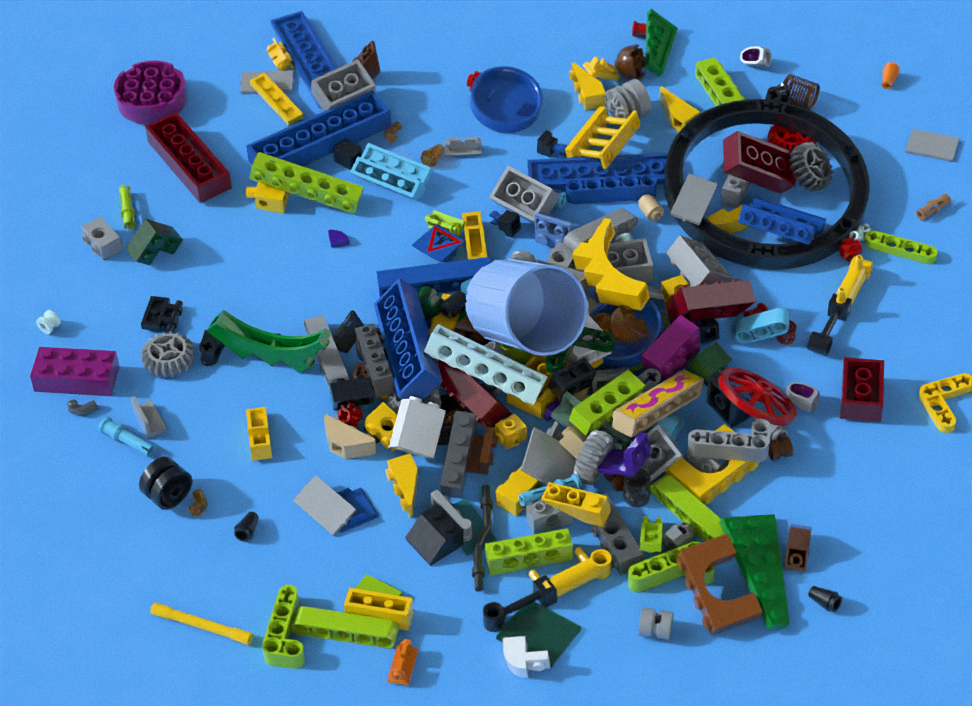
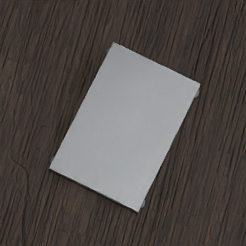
M912 129L905 153L953 162L959 138Z

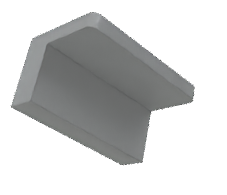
M135 396L130 397L134 414L148 439L167 432L166 426L151 400L138 404Z

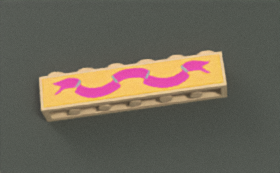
M685 369L674 374L669 379L617 408L612 415V428L631 438L700 397L704 379Z

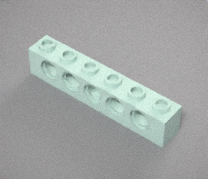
M439 324L431 333L424 351L434 359L444 361L449 366L466 372L469 376L477 377L486 384L502 389L503 392L512 394L523 402L533 405L537 401L547 380V376Z

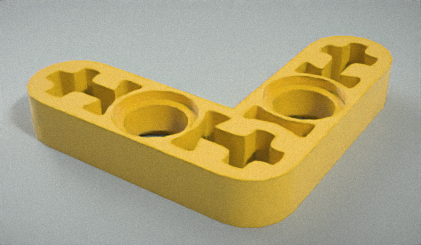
M966 373L924 384L920 387L919 400L939 431L950 433L955 429L956 418L945 400L971 392L972 376ZM948 386L952 390L944 391L941 387ZM940 406L942 410L935 411L932 407Z

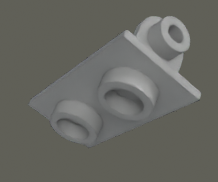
M477 136L465 137V142H461V138H448V140H445V155H482L481 138H477Z
M688 449L683 458L694 468L704 473H716L725 469L724 464L719 463L714 458L691 456L688 453Z

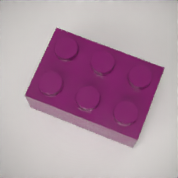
M680 315L641 355L643 372L650 368L657 369L661 375L662 383L679 370H683L688 360L692 356L695 357L700 351L699 327ZM649 375L648 378L655 382L657 375Z

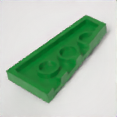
M653 9L647 11L645 67L657 76H660L664 71L678 28Z

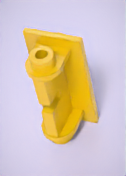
M272 38L274 44L267 47V53L277 69L283 71L289 65L294 69L291 64L292 58L288 52L284 53L286 51L281 41L277 43Z

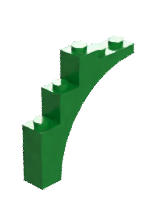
M225 310L214 317L207 329L208 333L242 359L255 353L270 366L276 362L284 361L298 373L305 369L309 370L314 365L315 355L319 350L323 351L330 343L328 339L332 332L325 328L317 333L306 336L278 335L250 326Z

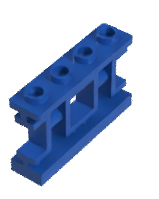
M755 197L750 205H742L738 222L810 244L814 236L823 232L826 219Z

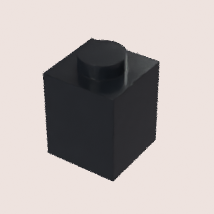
M344 139L333 148L335 162L349 170L352 169L357 157L362 156V147L347 139Z

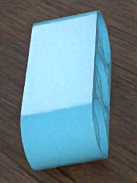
M776 308L738 319L735 333L736 341L747 344L787 333L790 312L785 308Z

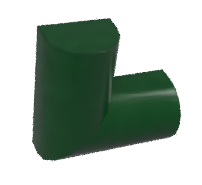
M429 286L421 287L418 291V297L426 321L439 315L440 306L444 299L438 296V292Z

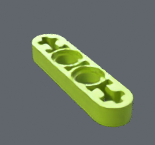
M872 230L865 234L864 244L869 249L924 264L936 262L938 251L931 245ZM894 243L896 244V246L890 247L887 244ZM913 248L915 251L908 252L905 249Z

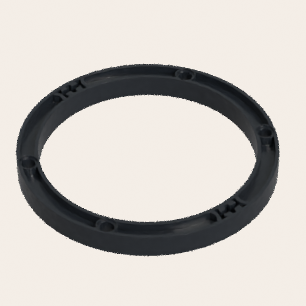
M748 99L733 101L704 111L690 120L676 135L667 155L664 172V192L670 211L684 185L683 166L691 151L702 140L715 132L737 125L769 124L802 133L823 146L836 159L846 176L850 196L846 211L833 226L814 236L810 244L802 242L787 244L753 242L727 233L712 224L704 216L700 225L688 221L684 222L682 219L674 217L690 238L704 243L713 254L723 259L760 269H790L806 266L823 260L837 252L839 246L842 245L841 240L849 238L850 233L856 231L863 220L870 190L869 175L864 159L852 140L840 128L811 110L775 100Z

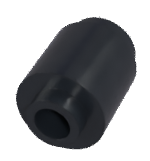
M456 291L445 299L440 306L441 313L449 319L465 310V303H467L466 294Z

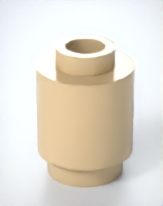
M647 194L639 199V209L649 221H657L663 216L664 208L653 196Z

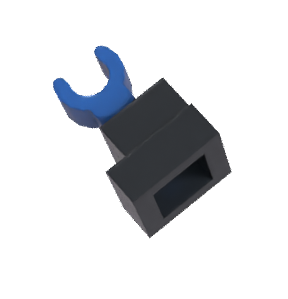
M546 130L537 139V153L550 157L553 153L557 154L560 158L567 156L565 152L567 146L565 144H558V139L552 136V132Z
M506 210L502 215L497 211L489 214L490 217L494 218L490 223L492 225H499V230L504 231L508 237L512 238L522 228L520 216L516 212Z
M714 317L694 322L699 327L701 343L720 339L719 324Z

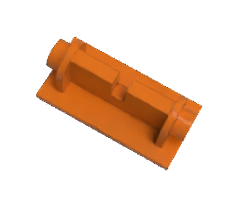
M404 639L400 645H397L387 682L409 686L419 648L413 647L411 640Z

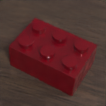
M844 357L840 419L881 422L884 399V360Z

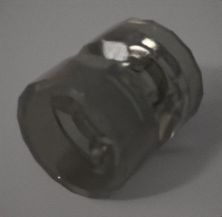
M640 469L635 476H624L623 498L629 506L643 507L650 500L651 477L646 470Z

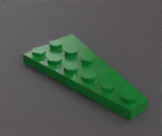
M775 514L722 518L719 524L724 535L728 534L736 551L734 557L751 593H754L762 610L761 615L767 629L786 628L790 621Z

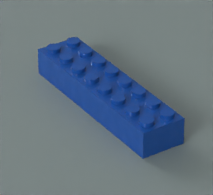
M370 91L246 145L248 161L252 165L257 153L261 152L304 166L333 153V148L344 139L356 143L392 127L391 111L373 91Z
M398 278L374 303L397 396L401 399H409L410 396L422 399L421 402H424L428 395L440 386L443 380L437 359L424 352L430 335L417 290Z

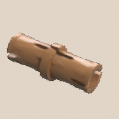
M944 193L935 200L928 201L927 205L916 210L917 218L923 221L930 215L939 213L940 209L951 203L950 196Z

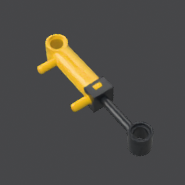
M861 255L853 257L843 282L838 288L837 293H833L829 301L827 316H830L822 333L812 332L807 350L825 356L828 355L833 342V337H830L829 334L837 319L846 322L856 296L865 280H868L870 277L873 262L863 259Z
M578 547L574 553L581 562L550 578L546 575L540 577L536 570H531L528 575L533 580V593L505 607L497 602L487 603L483 608L484 628L490 632H498L505 626L507 615L537 600L545 609L557 603V597L596 578H607L611 574V554L604 549H598L592 552L589 558L583 549Z

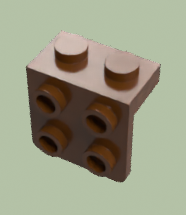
M486 426L484 436L474 435L467 472L488 475L489 467L493 466L495 454L492 451L493 448L497 447L498 436L494 434V427Z

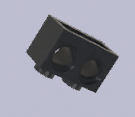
M584 357L553 372L548 388L560 402L567 391L574 395L590 387L596 371Z

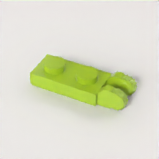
M644 516L641 523L640 551L648 553L661 552L662 517H657L656 522L652 523L649 522L648 516Z

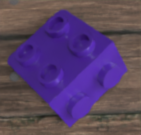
M639 433L626 450L612 449L598 465V472L605 473L606 475L635 476L650 457L651 444L648 442L647 433Z

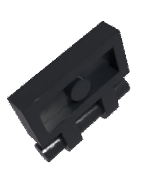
M151 296L141 321V328L161 331L162 326H167L166 332H173L178 326V317L182 315L183 302L177 300L175 304H170V298ZM171 313V316L167 317L166 314Z

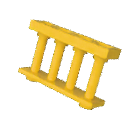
M599 106L565 148L567 158L582 156L598 158L601 160L603 169H607L641 126L637 111L633 110L627 119L609 117L606 107ZM608 124L622 125L619 129L605 128ZM599 135L613 136L610 140L596 139ZM591 145L604 147L602 151L587 150Z

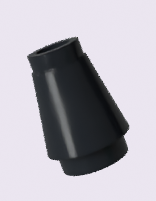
M252 511L248 512L234 527V535L238 540L246 542L253 538L259 520L258 514Z
M812 586L809 590L808 597L828 612H836L839 609L842 597L838 592Z

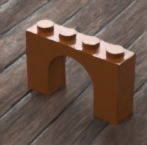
M728 534L682 549L676 559L679 569L683 570L686 576V586L688 590H692L695 597L693 598L694 605L702 613L703 626L706 630H709L711 635L758 619L762 614L761 607L754 593L725 601L714 597L705 586V571L713 566L733 560L736 555L735 548Z

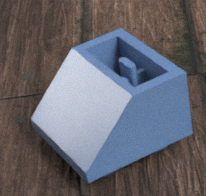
M542 213L535 214V242L555 248L557 242L563 243L565 236L570 231L579 228V224Z

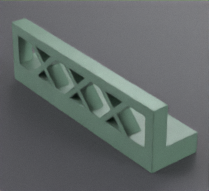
M567 391L563 395L561 404L552 412L551 417L565 428L569 425L573 427L574 425L569 421L573 408L581 403V401ZM605 422L599 429V431L602 430L613 437L612 449L626 450L629 447L631 439L613 429L610 423Z

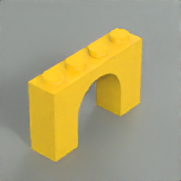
M725 424L717 430H715L723 432H734ZM681 457L665 470V474L673 476L705 505L710 504L720 493L726 492L732 484L742 480L748 472L754 471L758 467L759 462L724 459L728 464L725 469L716 473H704L695 469Z

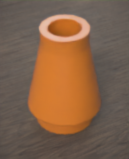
M889 62L883 67L881 85L884 89H891L899 76L900 68L898 64Z

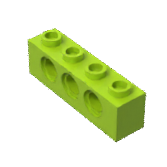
M716 57L696 62L695 76L715 106L746 100L740 94L737 85L733 84L730 75L725 72L722 63H719Z
M627 370L576 405L572 410L569 421L587 436L594 430H599L605 422H611L613 420V412L643 394L646 385L631 371Z
M568 528L486 543L485 556L489 574L492 576L573 560V543Z

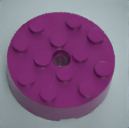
M150 60L133 64L131 69L126 72L123 70L114 82V93L119 112L125 118L137 124H151L175 112L179 113L187 102L184 75L181 70H177L173 64L168 62Z

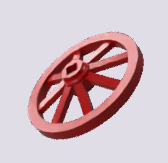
M727 368L721 373L718 379L721 390L728 399L745 413L757 419H765L770 424L778 426L789 425L797 415L795 405L780 388L767 379L740 368ZM729 381H732V382H735V383H738V384H741V385H744V386H732V387H731ZM737 393H749L752 398L747 402ZM757 401L764 403L767 412L754 407ZM772 404L782 413L783 416L775 415Z

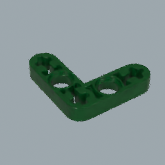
M584 327L577 340L565 351L546 357V369L552 374L564 368L574 346L600 352H611L616 347L615 336L610 332ZM587 335L593 337L589 341H585L582 339L584 336Z

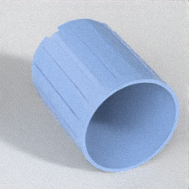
M515 259L495 260L482 267L474 275L467 289L466 312L473 328L489 341L528 353L548 356L564 351L577 340L586 323L588 306L585 291L572 273L558 266Z

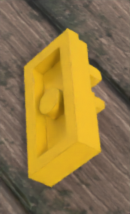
M595 56L591 62L587 61L583 64L591 76L612 81H618L620 78L616 67L607 63L604 58L600 61Z

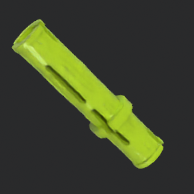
M122 185L119 187L122 208L120 215L123 219L124 228L127 229L128 226V230H132L136 225L131 189L129 186L126 189V185Z

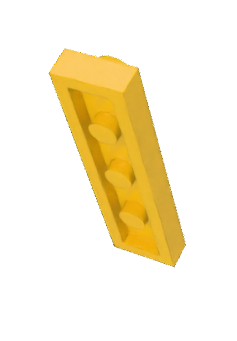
M265 73L250 80V85L288 126L304 118L303 113Z

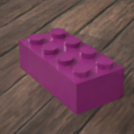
M39 347L30 378L34 392L112 396L120 366L116 351Z

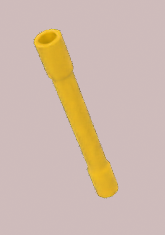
M157 602L153 603L150 610L152 615L212 632L245 645H250L253 639V633L178 611Z

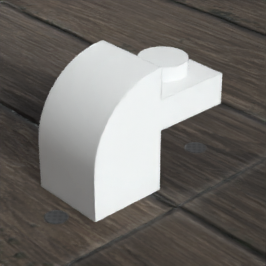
M525 636L503 638L504 656L507 666L513 674L522 678H528V670L542 671L550 668L548 651L528 652Z

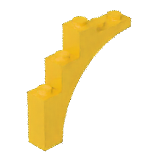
M605 218L597 227L596 232L589 239L588 243L581 242L574 250L572 258L576 269L584 270L588 286L596 287L600 303L642 311L650 298L647 284L623 275L609 262L608 250L615 235L612 219Z

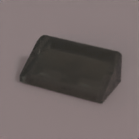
M353 310L350 311L333 335L338 351L348 353L356 342L355 328L364 326Z

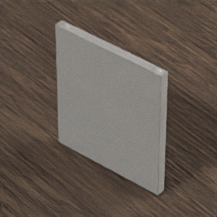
M534 427L521 471L548 485L549 482L554 483L557 479L564 480L570 478L574 474V466L577 459L558 440Z

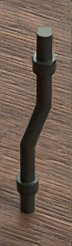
M489 485L482 486L480 508L483 510V528L473 547L474 566L472 567V577L474 578L475 591L477 592L483 591L485 568L482 566V547L492 528L491 509L493 508V500L490 498Z

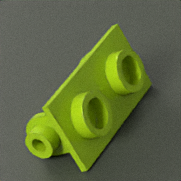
M433 210L432 214L425 217V221L429 225L428 228H432L437 224L460 237L465 221Z

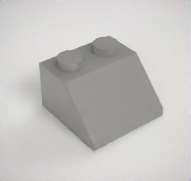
M659 424L647 433L648 442L651 444L650 457L640 468L650 482L683 456L677 443L668 431Z

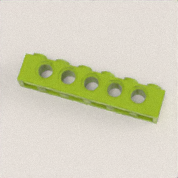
M261 152L257 153L249 177L250 180L355 214L364 188L363 186Z

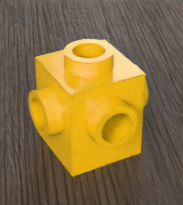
M516 414L502 419L495 424V436H498L497 443L502 444L508 450L518 446L527 439V426Z

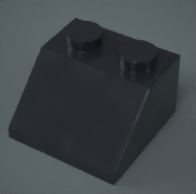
M357 375L352 380L338 378L329 384L333 410L342 409L341 405H348V403H355L356 407L373 404L374 393L370 377Z
M710 375L708 376L707 403L731 428L749 419L751 415L736 406L723 393L718 383L719 377ZM737 393L745 401L749 402V399L747 397H744L741 393Z
M439 504L423 512L405 537L406 541L429 566L464 545L463 529Z

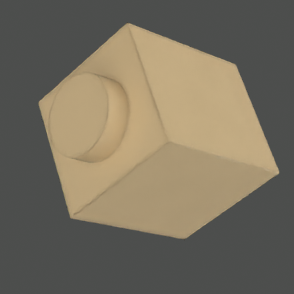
M569 425L561 433L564 437L559 443L577 459L584 441H586L590 434L585 436L575 425L573 427Z

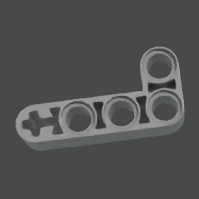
M765 419L755 420L752 423L751 434L693 430L688 435V453L691 456L702 458L763 462L768 458L770 423Z

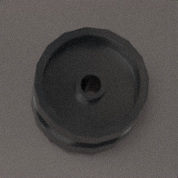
M163 456L154 460L143 471L139 480V490L159 508L169 510L180 504L188 495L193 482L192 475L170 457Z

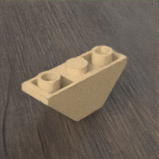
M325 414L324 423L330 452L344 459L374 455L377 452L376 441L371 435L341 422L338 418Z

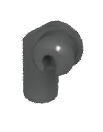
M74 399L67 403L68 411L71 414L81 416L98 409L94 400L84 405H79Z

